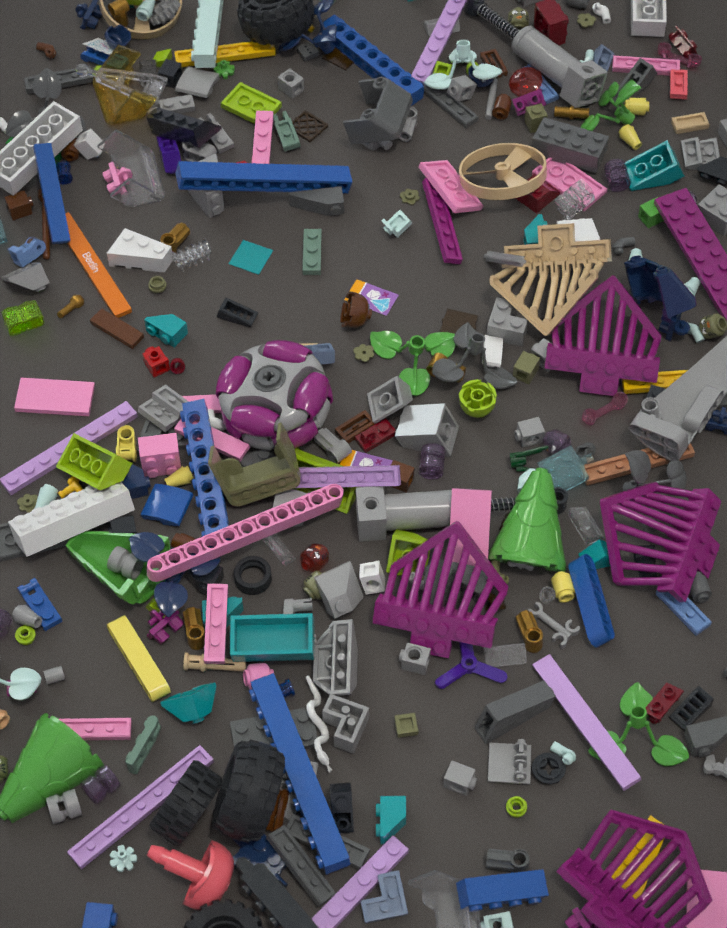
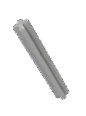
M487 251V254H484L488 262L523 267V264H526L524 256L494 251Z

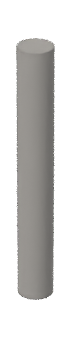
M496 78L490 84L485 114L487 120L492 118V109L498 83Z

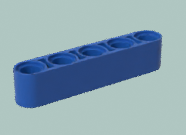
M584 554L570 562L568 568L588 639L595 648H598L614 639L615 633L594 561L588 554Z

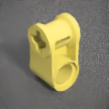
M128 425L122 426L117 432L116 455L125 460L136 462L137 449L134 429Z

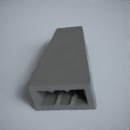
M545 680L485 705L474 729L484 743L488 744L550 708L556 695Z

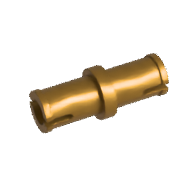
M555 106L554 117L587 119L589 117V108Z

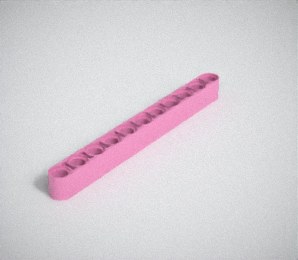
M330 484L156 555L147 562V577L153 582L162 581L336 509L342 503L343 488L338 484ZM153 568H159L160 570L154 571V570H152V569H153Z

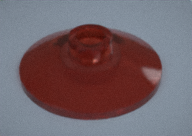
M533 67L518 69L509 80V87L517 96H523L539 90L542 85L541 73Z

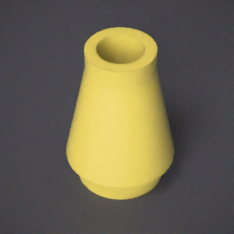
M627 124L619 130V137L631 146L633 150H637L642 146L633 126Z
M182 466L164 480L167 485L177 487L190 484L194 477L188 466Z

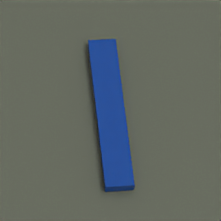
M34 144L33 149L52 244L70 243L71 240L52 144Z

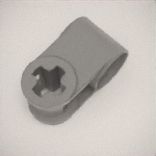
M185 143L182 144V148L185 151L183 157L188 162H199L217 153L216 148L210 144L204 143L199 148Z

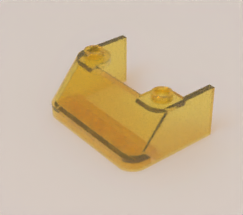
M119 44L93 79V86L105 121L112 125L141 119L157 100L156 96L135 89L131 93L128 84L134 78L132 65L141 53Z

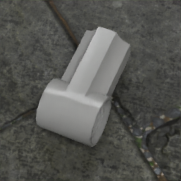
M414 107L410 108L403 131L398 137L403 142L412 140L414 129L417 126V110Z
M321 428L314 437V441L326 451L329 459L336 464L352 453L349 444L343 439L339 440L327 428Z

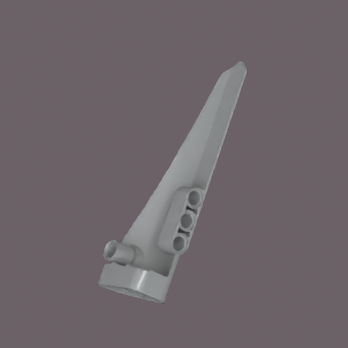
M727 336L658 396L646 398L642 401V409L629 425V429L638 440L656 454L670 461H679L695 435L703 431L712 417L713 410L717 409L727 394Z

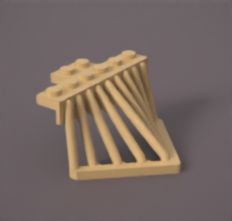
M574 223L537 226L538 244L504 246V253L524 256L526 264H523V267L502 264V268L505 269L490 276V285L544 336L550 335L596 282L598 273L605 262L612 261L611 239L575 241ZM561 265H562V280H561V285H560V289H559V294H558L557 303H556V306L554 307L555 299H556V293H557V287H558V282H559V276H560V270H561ZM573 266V275L567 292L571 268ZM529 268L528 276L522 289L515 296L511 292V287ZM551 268L550 291L545 318L542 321L538 317V309L549 269ZM539 269L540 278L532 306L529 309L524 304V299ZM516 271L504 284L500 281L502 278Z

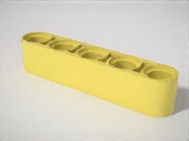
M123 615L106 624L110 635L149 699L154 702L171 693L165 678L127 617Z

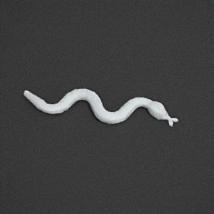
M306 676L309 688L314 695V700H310L307 703L306 711L312 722L321 732V736L317 737L314 741V747L318 760L323 765H326L328 772H330L332 768L329 767V758L321 748V744L326 743L329 739V731L325 723L315 712V707L321 704V696L311 678Z

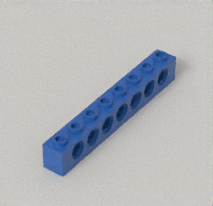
M334 14L323 22L325 27L332 24L337 26L336 42L332 43L373 79L378 77L390 79L411 94L413 99L412 105L424 98V86L420 81L413 78L409 72L403 70L399 64L392 61L375 45L367 41L364 36H361L354 28L347 25L343 19Z
M205 399L182 403L183 411H180L182 422L186 424L183 432L185 439L189 440L186 449L188 456L192 457L189 466L191 473L195 474V479H192L194 490H198V496H195L197 507H201V513L198 516L200 524L204 525L205 531H202L203 537L229 526L223 491L208 465L210 447L214 446V440ZM199 420L197 424H192L194 421ZM198 437H203L200 441H195ZM201 454H206L205 457L198 458ZM209 471L207 475H201L203 472ZM212 488V491L209 493L204 492L206 489ZM210 506H216L213 510H207ZM219 523L217 527L211 528L212 524Z

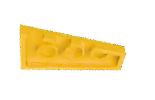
M650 816L647 819L653 822L663 824L657 819H655L653 816ZM645 833L611 876L614 880L654 836L653 834ZM665 838L660 841L629 877L622 888L627 889L658 856ZM647 881L632 896L633 898L637 899L643 893Z

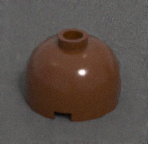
M350 291L345 296V298H348L347 303L342 305L340 322H344L341 325L342 327L356 329L362 327L367 319L370 320L372 309H369L370 306L366 297Z

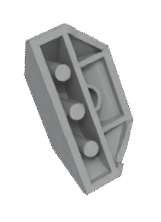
M352 619L332 621L329 628L315 643L313 683L328 695H351L357 685L358 647Z

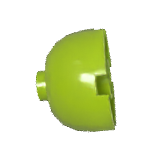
M476 379L470 380L462 386L459 392V403L461 409L467 415L481 418L490 414L495 407L497 394L495 388L487 382L486 384Z

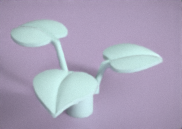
M468 40L457 41V48L449 55V61L453 63L450 74L448 76L443 73L432 74L426 78L424 84L434 89L448 88L456 63L471 62L475 69L473 70V76L483 80L500 75L502 70L490 64L476 66L474 60H476L477 55L470 50V42Z
M19 668L12 672L11 682L0 678V683L10 686L9 694L15 700H25L36 691L41 683V676L33 669Z

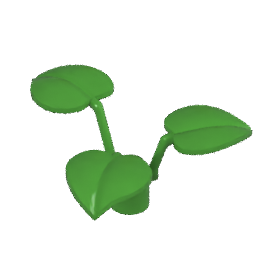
M633 80L628 81L619 91V97H617L615 102L612 98L617 94L619 84L613 82L601 95L598 104L603 107L610 101L617 108L614 113L616 118L597 113L595 116L590 115L580 128L593 131L600 118L615 121L618 124L622 122L624 125H630L635 119V115L625 107L623 102L641 89V87Z
M381 331L371 332L370 342L374 352L383 359H392L395 357L396 352L400 353L409 347V352L414 355L413 369H404L400 373L399 378L410 386L412 396H419L427 390L430 376L425 369H417L418 355L422 354L423 349H425L426 352L430 351L432 357L435 353H442L449 358L455 349L453 341L455 334L436 332L428 335L425 340L423 337L415 335L401 347L402 340L397 333Z
M636 682L625 692L620 701L621 712L625 716H630L622 737L619 739L616 733L612 731L607 732L625 755L626 746L622 742L625 740L630 727L641 729L645 726L652 743L655 745L652 749V757L658 764L674 766L687 761L689 758L688 751L677 738L663 735L659 738L658 742L655 740L649 726V721H646L648 716L646 706L653 697L639 682ZM590 746L588 750L589 754L592 757L600 760V758L597 756L595 751Z

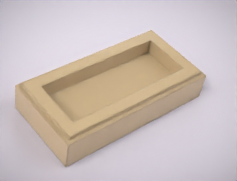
M705 112L673 117L671 119L676 134L708 129L710 125Z

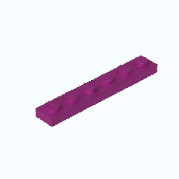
M424 178L422 184L444 263L461 264L463 258L448 205L429 180Z

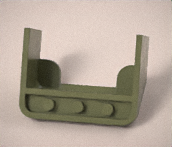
M282 422L278 423L277 443L274 449L276 456L258 463L242 467L237 459L228 458L222 460L215 446L210 447L208 465L231 505L242 506L296 488L300 484L301 474L295 449Z

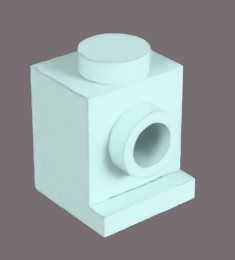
M510 911L483 916L484 921L480 922L481 928H493L495 921L501 923V928H513Z

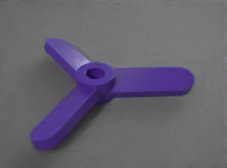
M459 642L462 657L461 663L437 678L435 684L437 688L443 689L463 675L472 673L499 683L506 682L508 676L503 670L477 661L472 644Z

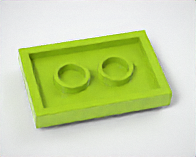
M241 82L221 102V108L254 124L256 111H273L276 114L282 107L281 101Z

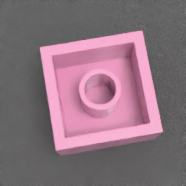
M176 433L138 438L144 476L155 478L162 475H171L181 468Z

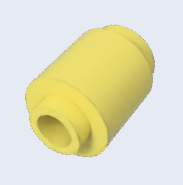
M629 98V100H625V107L634 115H645L646 112H649V102L646 101V98Z
M564 571L555 573L551 578L556 598L560 602L571 601L574 599L575 590L570 574Z

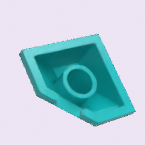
M216 683L200 685L182 694L172 695L161 701V706L183 722H201L205 719L204 716L212 712Z

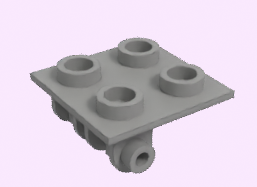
M518 739L515 744L489 743L488 782L530 784L531 745H527L524 739Z

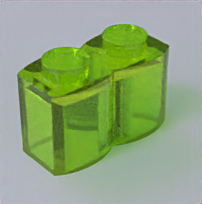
M36 300L25 301L19 306L7 307L1 312L10 336L18 335L26 330H32L44 325V318Z

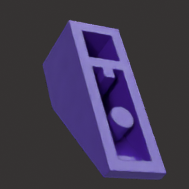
M162 136L156 137L165 173H176L178 162L181 161L176 141Z

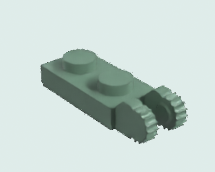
M283 111L282 116L284 120L279 121L276 114H274L273 120L284 152L301 147L291 118L288 117L286 111Z
M150 715L145 720V729L142 734L138 735L133 750L126 756L125 763L130 773L138 774L156 742L159 731H161V725L157 716Z

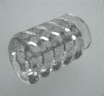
M205 238L202 239V242L196 241L195 245L191 243L189 248L184 246L183 251L177 249L176 253L171 252L176 266L182 272L185 271V265L189 269H191V263L197 266V260L203 264L204 257L210 261L212 253L210 245Z

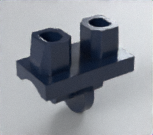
M93 0L89 8L86 3L76 6L77 16L79 18L83 17L81 29L85 30L86 26L95 30L99 19L92 15L98 18L102 17L100 6L97 5L98 0Z
M682 313L670 318L662 315L659 331L667 334L666 340L671 341L674 332L678 335L689 333V323L680 320Z
M722 407L721 411L713 410L712 417L706 424L705 430L713 431L720 429L727 435L726 407Z

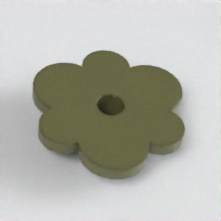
M589 13L579 14L577 23L581 24L583 28L593 26L596 18Z
M406 189L405 192L400 193L402 202L409 205H414L420 199L417 190Z
M361 344L353 350L355 358L357 360L361 359L362 362H368L370 358L374 357V349L370 345Z
M25 494L19 498L17 503L20 511L30 513L36 506L38 496Z

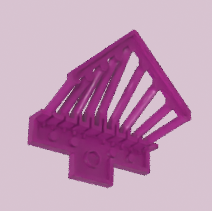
M615 275L610 276L582 297L551 333L552 343H548L544 369L582 373L579 392L617 396L619 378L657 383L660 357L655 356L661 342V334ZM608 289L599 350L596 349L601 296ZM616 290L620 295L613 347L612 351H608ZM593 301L588 348H584L586 305ZM626 305H628L632 313L625 348L622 353L620 352ZM579 311L577 347L572 345V316ZM638 319L643 327L636 353L631 354ZM564 323L565 345L560 344L558 326ZM648 334H650L653 338V343L646 356L643 354Z
M657 482L647 483L600 499L613 582L617 586L658 585V592H669L678 602H686L696 572H702L706 579H708L719 551L720 544L710 535L720 508L721 500L709 488L693 489V491L659 485ZM657 493H664V494H669V495H675V496L685 497V498H688L689 501L683 500V499H679V498L670 497V496H666V495H661V494H657ZM667 504H671V505L683 507L684 510H683V509L676 508V507H673V506H670V505H667ZM654 509H657V510H660V511H663V512H666V513H669V514L676 515V516H678L679 519L674 518V517H672V516H669V515H667V514L661 513V512L656 511V510H654ZM613 512L665 533L672 541L617 523L614 520ZM642 514H645V515L650 516V517H652V518L658 519V520L663 521V522H665V523L671 524L674 528L669 527V526H667V525H665V524H662V523H660V522H658V521H655V520H653V519H651V518H648V517H646V516H644V515H642ZM616 531L663 546L669 553L618 541ZM620 550L661 559L666 565L624 562L621 560ZM623 570L661 573L662 577L624 578Z
M455 521L392 563L385 592L380 594L375 601L373 623L411 631L410 643L431 648V655L449 658L452 640L491 648L495 626L498 622V618H494V615L504 601L509 587L459 521ZM450 537L434 603L432 605L430 604L431 593L440 561L441 552L444 547V540ZM459 539L463 544V550L447 605L443 607L445 588L457 540ZM434 548L421 602H418L419 589L428 559V551ZM471 554L476 561L459 610H456L457 596L468 558ZM419 557L408 600L405 593L413 568V561ZM404 567L397 596L394 597L393 589L397 574ZM483 570L488 577L487 582L472 613L468 612L469 604L480 573ZM493 586H495L499 591L487 613L480 615Z
M612 809L603 818L584 850L582 851L578 848L556 871L564 881L573 886L583 898L589 901L580 911L598 928H666L665 925L697 895L699 903L671 927L685 928L713 901L689 837L684 830ZM611 823L618 824L617 829L593 861L590 855ZM628 828L635 829L636 832L608 867L603 870L601 868L602 863ZM645 833L653 834L654 836L614 880L611 876ZM663 838L670 839L671 841L636 880L627 889L622 888L623 884ZM679 847L680 854L637 899L633 898L632 896L670 854ZM685 863L687 869L650 907L645 909L643 905ZM691 879L693 886L660 918L656 919L654 915Z

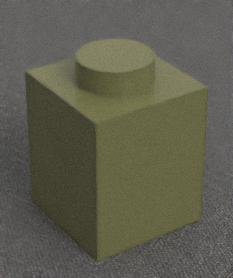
M542 103L526 107L525 123L530 133L537 131L544 117L548 118Z
M523 351L513 367V376L519 381L530 384L539 370L540 358L532 353Z

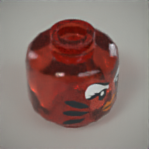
M313 543L300 554L301 566L306 571H320L329 562L327 548L322 544Z

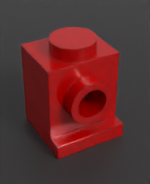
M159 346L156 348L148 347L145 353H142L144 363L153 378L170 371L169 359L164 355Z

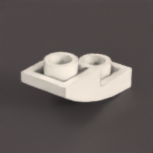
M485 335L483 347L486 348L487 366L500 367L503 338Z

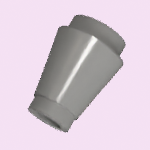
M18 605L13 610L12 617L18 624L35 628L42 624V618L27 605Z

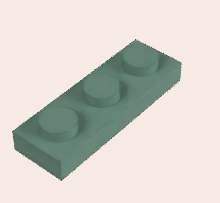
M304 229L303 275H321V229Z

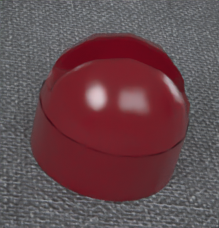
M174 358L170 362V369L173 373L180 374L185 370V363L180 358Z

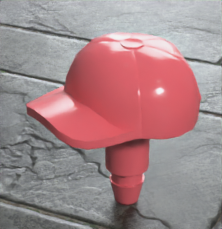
M213 840L210 842L201 861L175 849L169 851L165 847L151 845L147 853L150 859L157 864L163 865L165 870L192 882L183 901V905L191 909L201 910L200 906L205 903L208 906L213 905L212 901L218 899L220 902L231 882L234 871V859L226 847Z

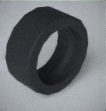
M258 556L242 558L234 568V580L237 588L247 595H258L265 592L272 582L269 563ZM259 568L264 571V578L257 583H247L242 580L241 574L246 569Z

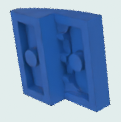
M155 484L140 515L143 519L160 520L163 525L179 526L193 498V493L174 486Z

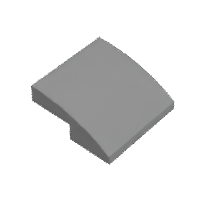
M188 66L181 75L175 91L207 98L213 92L214 84L219 80V73Z
M698 137L681 140L686 169L697 170L699 166L720 157L716 137L699 141Z
M165 384L152 393L150 400L138 407V412L166 432L180 421V411H183L182 403L189 401Z

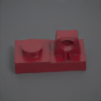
M385 418L355 436V441L367 453L393 438L396 429Z

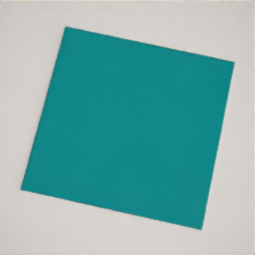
M243 240L229 264L259 275L273 250Z

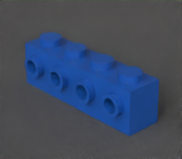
M544 869L465 878L456 883L460 908L469 909V912L483 910L482 907L489 906L490 910L502 908V904L516 907L528 901L529 905L541 903L542 898L549 896Z

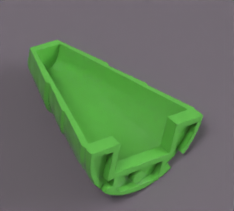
M536 468V471L531 472L517 495L513 508L489 550L488 560H497L501 563H507L508 561L544 567L549 571L565 572L566 560L552 476L548 473L547 469Z
M85 531L69 539L66 544L68 552L88 572L92 573L102 584L106 585L120 599L127 603L141 604L147 601L154 594L157 584L162 582L149 580L147 577V562H144L142 571L135 580L122 576V572L119 574L108 570L107 562L115 547H123L132 553L129 538L134 535L133 533ZM158 535L159 537H161L165 544L164 549L159 553L161 554L166 551H169V538L166 536ZM153 568L152 570L158 571V570H160V569H159V568Z
M44 713L37 720L26 746L22 749L15 768L9 774L0 794V818L3 821L8 819L11 823H14L45 807L47 797L56 794L62 796L63 792L69 791L97 776L105 768L97 754L92 756L90 746L54 716L47 718L49 715Z

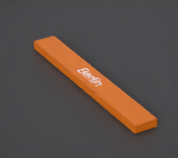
M69 212L66 213L71 240L67 244L109 310L117 318L131 313L130 305Z

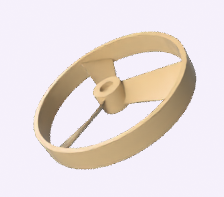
M99 0L100 10L105 21L113 27L120 25L108 14L103 0ZM178 0L181 6L173 19L158 29L150 30L149 22L141 21L136 16L134 30L127 28L131 33V37L135 39H152L167 33L179 19L182 0Z
M500 143L485 146L473 151L462 160L459 166L460 183L466 192L483 199L506 200L521 197L538 189L546 180V158L536 148L524 144ZM499 155H509L504 162H499L495 165V170L466 172L469 167L483 159ZM531 158L540 163L543 168L537 176L527 181L513 170ZM495 173L496 179L504 180L508 187H482L469 182L463 175Z

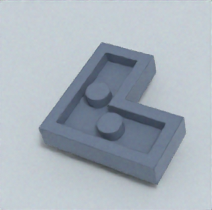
M399 870L378 874L381 896L360 901L365 924L408 915Z

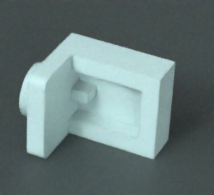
M401 210L388 221L384 218L381 220L385 224L383 228L389 235L393 233L397 238L412 224Z

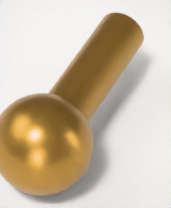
M73 295L70 303L57 312V316L62 319L74 308H81L84 305L83 297L81 295Z

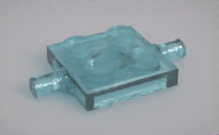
M569 446L537 464L539 468L547 469L548 473L551 474L554 488L560 487L567 491L590 479L585 470V464L593 461L594 457L590 453L580 458L575 453L573 447Z

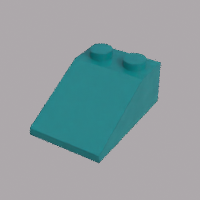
M668 141L620 164L631 191L668 185L684 177L675 152Z

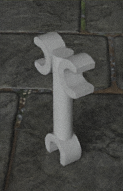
M539 602L535 603V608L538 609L537 612H534L532 609L528 610L532 611L535 619H541L557 632L553 635L552 642L554 643L557 639H561L563 641L560 644L561 649L566 647L567 640L579 634L580 626L571 629L572 620L570 619L566 622L564 628L543 611V606Z

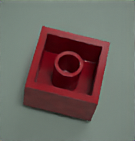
M544 0L535 3L533 28L558 46L565 44L569 19L561 10L560 4L556 3L555 0Z

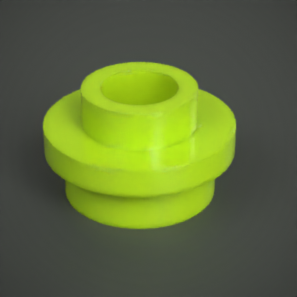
M21 626L15 633L17 642L22 645L31 644L36 637L35 630L31 626Z
M512 797L506 803V811L512 817H522L527 811V803L521 797ZM517 805L520 809L514 810L513 806Z

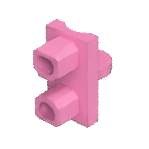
M110 162L108 164L110 169L103 172L105 180L109 183L106 185L111 195L121 192L124 196L128 194L124 182L128 183L132 178V171L127 168L125 169V167H121L120 170L116 169L114 162Z

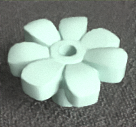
M124 845L118 846V852L112 851L110 854L112 858L110 865L112 868L117 867L118 872H123L125 867L128 871H131L134 868L132 863L137 862V855L134 854L132 847H128L125 850Z

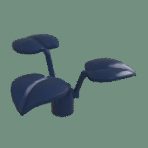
M322 0L314 6V15H317L322 31L313 40L301 34L297 39L281 43L278 50L279 54L281 51L296 46L301 38L306 39L315 45L316 48L320 47L324 54L332 52L335 48L332 42H336L337 26L332 24L325 27L321 14L330 9L334 0Z
M140 532L129 538L132 554L142 562H148L150 558L159 555V552L165 546L161 537L150 532ZM220 557L191 568L192 573L196 576H204L211 573L218 566ZM186 571L164 579V582L158 583L155 587V601L159 609L168 618L187 602V590L180 584V579L183 578Z

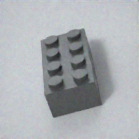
M544 117L533 136L532 147L539 150L546 159L552 158L553 161L563 164L569 163L577 168L596 173L607 152L609 136Z

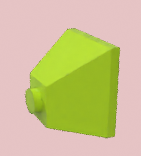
M396 530L392 535L386 572L390 573L393 562L428 539L416 533ZM430 550L428 551V559L426 561L425 567L428 565ZM419 557L413 561L411 573L416 572ZM404 567L399 570L397 575L402 576Z

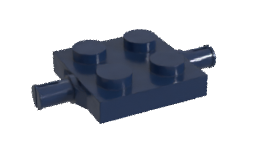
M265 834L260 840L249 841L248 843L232 839L240 847L239 851L233 856L236 869L238 858L246 857L253 866L257 863L265 864L283 887L286 888L288 886V883L280 877L287 865L266 839L267 836Z

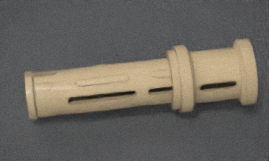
M185 652L183 668L184 671L197 669L204 672L207 669L243 672L246 670V662H233L232 659L225 658V664L235 665L204 664V654L189 655L188 652Z

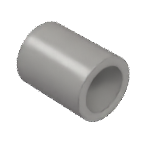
M61 666L43 671L47 685L65 680Z

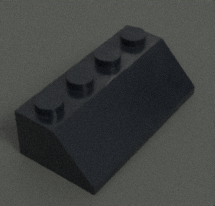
M159 107L153 109L146 116L152 134L198 148L222 129L219 125Z

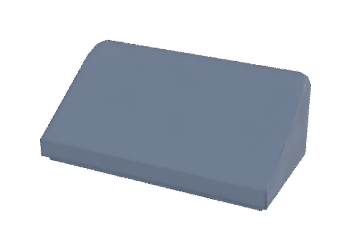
M601 44L594 51L593 61L608 71L615 53Z
M330 343L304 345L312 351V354L321 364L335 362V350Z

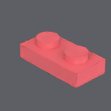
M670 70V99H687L688 70Z

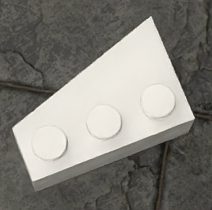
M126 228L107 252L109 267H115V265L125 266L126 269L138 267L145 271L165 273L173 261L171 246Z

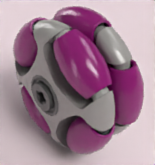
M287 340L268 341L266 344L257 345L244 351L239 356H234L222 369L216 384V397L219 399L223 424L229 434L248 443L252 448L265 451L275 449L277 428L280 422H282L294 449L312 440L318 434V428L320 429L324 424L330 405L333 402L332 388L328 378L325 376L321 363L312 354L310 349L299 343Z

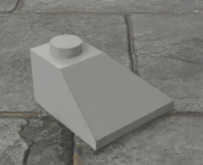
M32 262L1 277L3 281L29 290H36V292L45 289V285L50 283L41 263Z
M398 376L367 393L372 421L375 424L413 400L410 386Z
M350 561L314 577L326 611L333 618L352 611L364 598Z

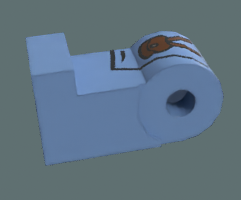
M30 237L20 247L13 245L8 248L14 264L23 268L43 254L46 245L44 241Z

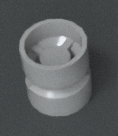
M120 546L114 548L107 562L108 570L119 574L122 572V576L131 580H135L139 576L144 566V562L139 561L127 549Z
M75 789L63 792L62 796L56 794L46 798L53 824L65 821L66 817L72 819L82 815ZM64 803L66 810L60 811L58 805Z

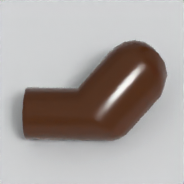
M37 43L36 49L44 51L47 58L52 59L56 56V50L53 45Z

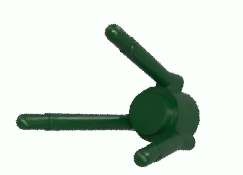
M546 445L523 452L510 453L511 468H516L517 472L528 470L529 468L523 467V465H527L526 456L540 453L548 449L549 446ZM548 471L553 476L556 474L553 471Z

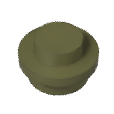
M161 276L152 277L148 283L150 291L154 293L163 292L167 286L166 281Z

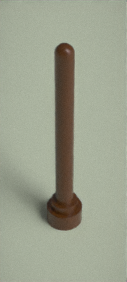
M39 189L38 198L42 202V235L46 245L43 258L48 260L50 258V231L42 190Z

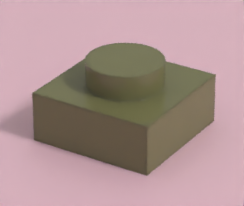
M415 713L394 716L398 738L418 735Z

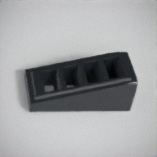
M225 297L216 317L252 327L259 312Z
M698 686L669 718L685 732L686 726L692 725L712 706L714 699ZM693 702L699 709L695 708L691 703ZM685 708H687L690 712H692L693 715L689 714V713L685 710ZM680 713L688 719L687 722L679 716Z

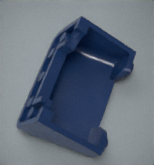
M639 255L633 256L629 261L624 262L631 295L637 304H640V301L645 299L648 300V303L659 300L663 302L664 309H662V312L666 318L697 306L695 296L672 269L642 258Z

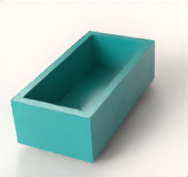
M313 614L231 616L230 656L232 661L315 660Z

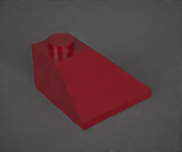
M532 175L529 179H527V181L533 179L537 175ZM544 181L535 191L515 199L537 214L557 198L560 192Z

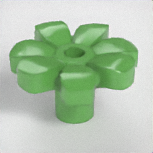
M226 60L217 63V66L214 68V72L219 73V77L223 76V79H228V75L232 76L235 70V66L230 65V62Z

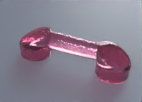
M661 42L658 45L657 50L661 57L680 60V63L687 65L688 68L697 67L702 62V57L698 54H690L689 58H685L672 53V46L667 42Z
M624 392L615 393L611 403L596 411L592 408L585 409L582 414V420L587 425H593L600 416L613 409L620 410L624 408L628 402V396Z

